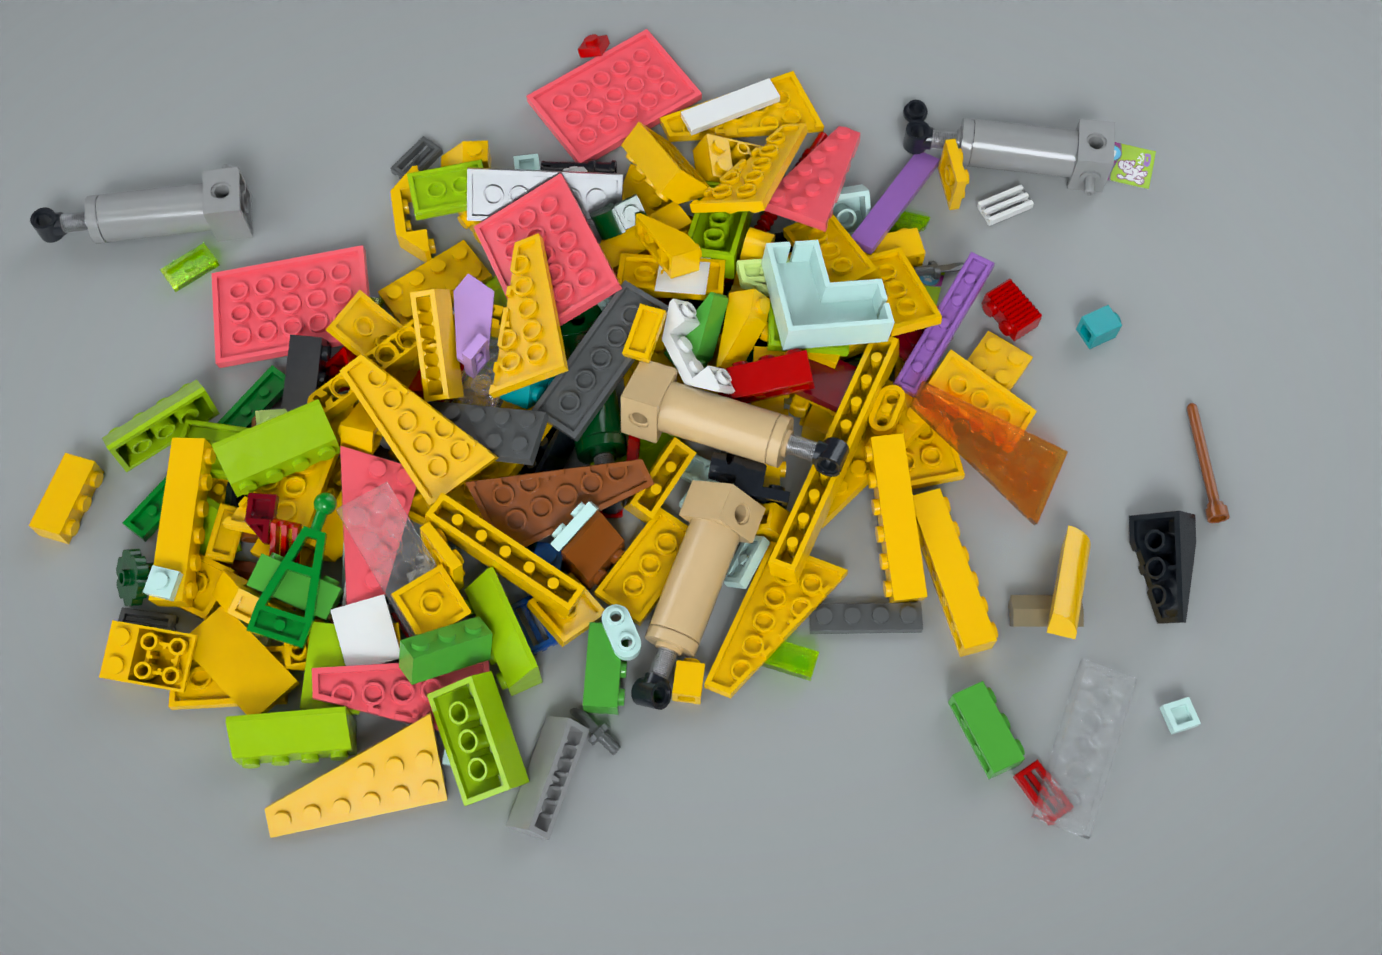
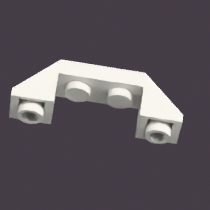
M673 298L669 302L662 341L684 384L716 392L734 393L735 389L731 384V376L724 368L713 366L704 368L701 362L696 359L692 351L693 346L685 337L700 325L696 317V309L687 301Z

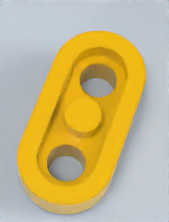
M888 385L880 390L869 415V427L875 435H890L895 430L906 404L905 392L901 387ZM890 400H896V401H897V402L894 403V404L888 403ZM881 422L887 423L886 426H879Z

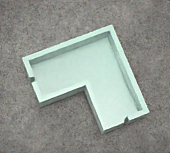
M818 240L795 241L790 261L787 263L791 247L790 242L766 243L761 265L783 350L888 341L895 322L890 305L886 303L888 298L882 279L830 282Z

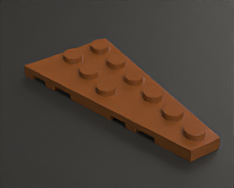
M643 459L465 482L483 519L524 547L551 535L562 523L567 526L574 518L571 515L572 511L581 502L586 505L591 501L599 508L598 511H601L654 485Z

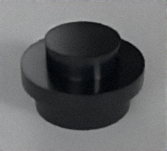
M911 100L905 105L903 110V116L908 122L913 120L924 121L928 114L927 107L921 100Z

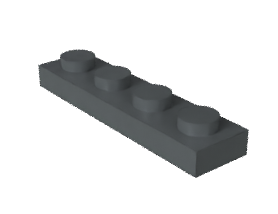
M921 602L820 604L809 615L810 634L922 633Z

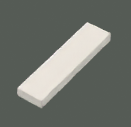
M770 78L684 110L681 112V118L692 136L780 102V95Z

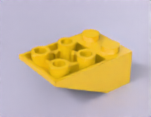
M706 134L693 149L695 170L705 181L720 182L719 178L740 160H748L753 149L763 146Z
M112 620L99 678L185 693L198 635Z

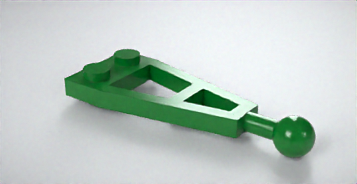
M324 492L315 497L314 508L316 513L311 527L303 526L256 602L246 629L248 632L302 649L305 648L315 619L327 534L321 531L327 515L333 513L337 507L336 498L332 494ZM308 538L316 540L312 568L294 562ZM288 571L311 578L304 617L267 606Z

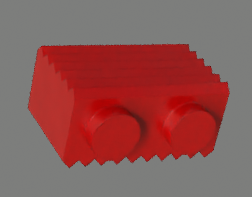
M1012 279L1006 280L987 292L982 301L985 314L990 318L993 317L998 322L1002 334L1010 336L1013 341L1020 339L1038 327L1042 318V314L1035 308V305H1032V302L1022 293V290H1019L1018 286L1012 282Z

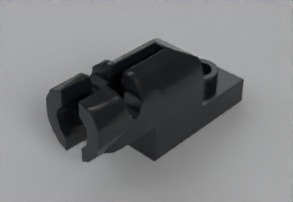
M713 452L708 479L720 483L735 484L736 487L758 503H777L787 509L790 492L785 491V488L779 485L763 487L767 468L765 464L735 456L733 462L728 465L726 454Z

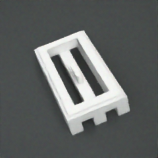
M1022 184L978 202L977 208L989 226L1033 208L1034 202L1028 199L1029 195L1027 192H1023L1024 187ZM1022 201V204L1012 207L991 217L989 215L999 210L1002 211L1004 209L1009 208V206Z

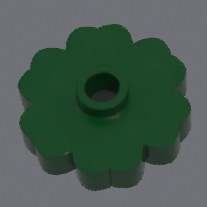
M125 549L122 552V557H118L116 567L118 579L116 585L119 597L123 599L125 606L142 605L143 599L147 598L143 590L154 562L147 563L146 557L142 556L140 549Z

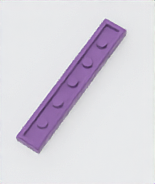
M925 152L912 156L851 237L864 252L871 255L938 167L940 159Z
M973 252L969 254L938 307L942 315L941 324L925 329L893 385L901 387L906 394L916 399L918 398L995 267L994 262Z

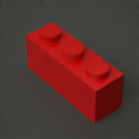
M792 349L785 352V355L777 357L765 355L760 357L759 361L750 363L738 361L733 363L732 367L726 368L732 379L731 384L735 389V392L731 394L732 399L744 403H752L815 389L807 350Z

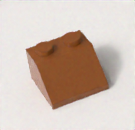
M597 510L561 551L564 570L568 574L572 572L582 585L591 590L595 584L597 586L601 584L608 575L607 570L613 564H616L625 553V542L603 514Z

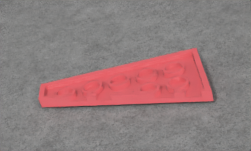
M841 126L835 129L781 180L764 211L826 232L828 220L833 214V207L838 201L845 183L846 173L849 172L851 160L859 146L860 132Z
M340 446L346 605L385 595L416 485L401 463Z
M489 660L413 685L399 668V663L312 668V699L342 707L346 706L349 709L408 724L418 721L431 712L434 730L439 731L427 694L469 676L489 672Z

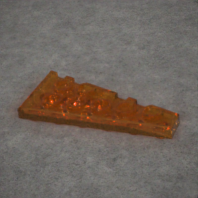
M922 381L909 407L1033 525L1038 524L1068 451Z

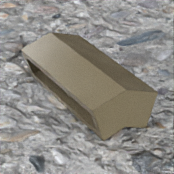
M1011 595L1008 604L1010 626L1048 627L1053 595ZM1081 604L1078 627H1084L1083 604Z

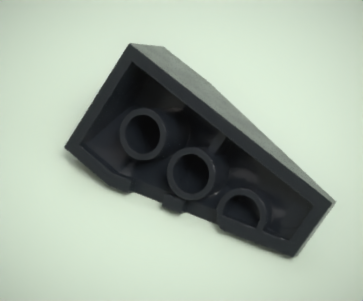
M1170 511L1129 516L1130 545L1132 551L1136 552L1140 564L1138 566L1140 574L1145 578L1148 587L1147 595L1157 624L1186 623L1196 549L1195 514L1183 511Z

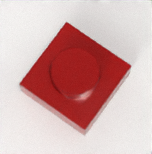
M596 34L587 36L578 48L580 58L602 56L610 44L608 36H598Z

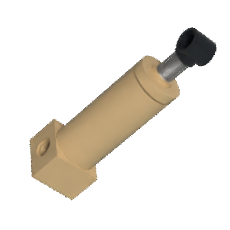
M650 361V363L639 362L621 395V433L653 443H657L662 432L776 468L781 465L784 457L789 454L812 461L818 472L829 477H836L841 473L849 454L848 445L841 439L830 437L824 441L814 442L795 436L793 417L678 383V369Z
M692 480L679 516L688 521L689 525L645 634V639L654 644L658 650L649 672H646L644 677L638 678L631 690V697L636 705L657 710L665 709L668 706L672 697L668 678L676 657H695L739 542L752 544L766 508L733 484Z

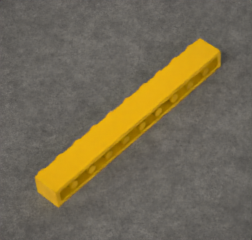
M889 336L887 342L868 343L825 436V439L830 437L841 439L848 445L849 454L838 476L829 477L818 472L815 466L812 465L769 558L768 563L771 575L797 584L868 426L869 415L879 392L885 387L898 359L899 339Z

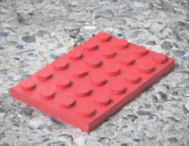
M645 29L604 52L602 56L593 58L526 97L528 104L572 159L577 163H588L589 160H597L620 147L638 122L651 129L660 124V117L686 109L700 101L702 93L648 29Z
M561 173L474 226L475 232L505 296L507 286H510L512 272L510 267L515 242L538 233L541 235L544 241L560 326L622 289L567 181Z
M363 245L211 273L216 365L219 368L288 356L290 334L324 338L329 341L331 348L344 346L328 333L326 328L359 290L370 298L366 250Z

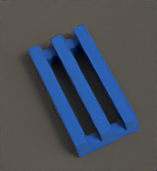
M529 595L511 604V607L531 652L535 656L537 652L541 650L543 652L547 650V647L555 646L558 643L544 626L543 628L549 639L543 640L526 606L528 601L533 598V596ZM518 608H521L538 642L535 646L516 611Z

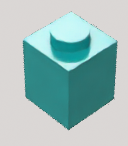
M1106 305L1082 316L1076 330L1090 350L1116 338L1122 324L1119 315L1113 312L1109 305Z

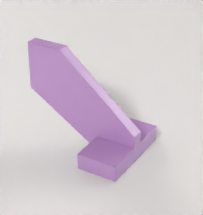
M468 273L453 291L457 360L464 365L465 373L474 379L490 360L489 347L495 294L492 289Z

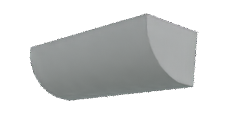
M547 716L526 771L530 782L521 785L506 824L507 827L536 838L550 839L588 735V728L571 718Z

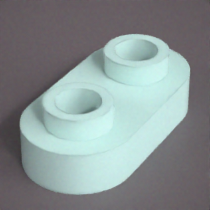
M614 604L608 606L602 613V625L614 654L621 660H632L641 651V639L630 613L622 605ZM615 614L621 616V619L617 622L611 620V617ZM624 640L632 642L629 647H624L621 643Z

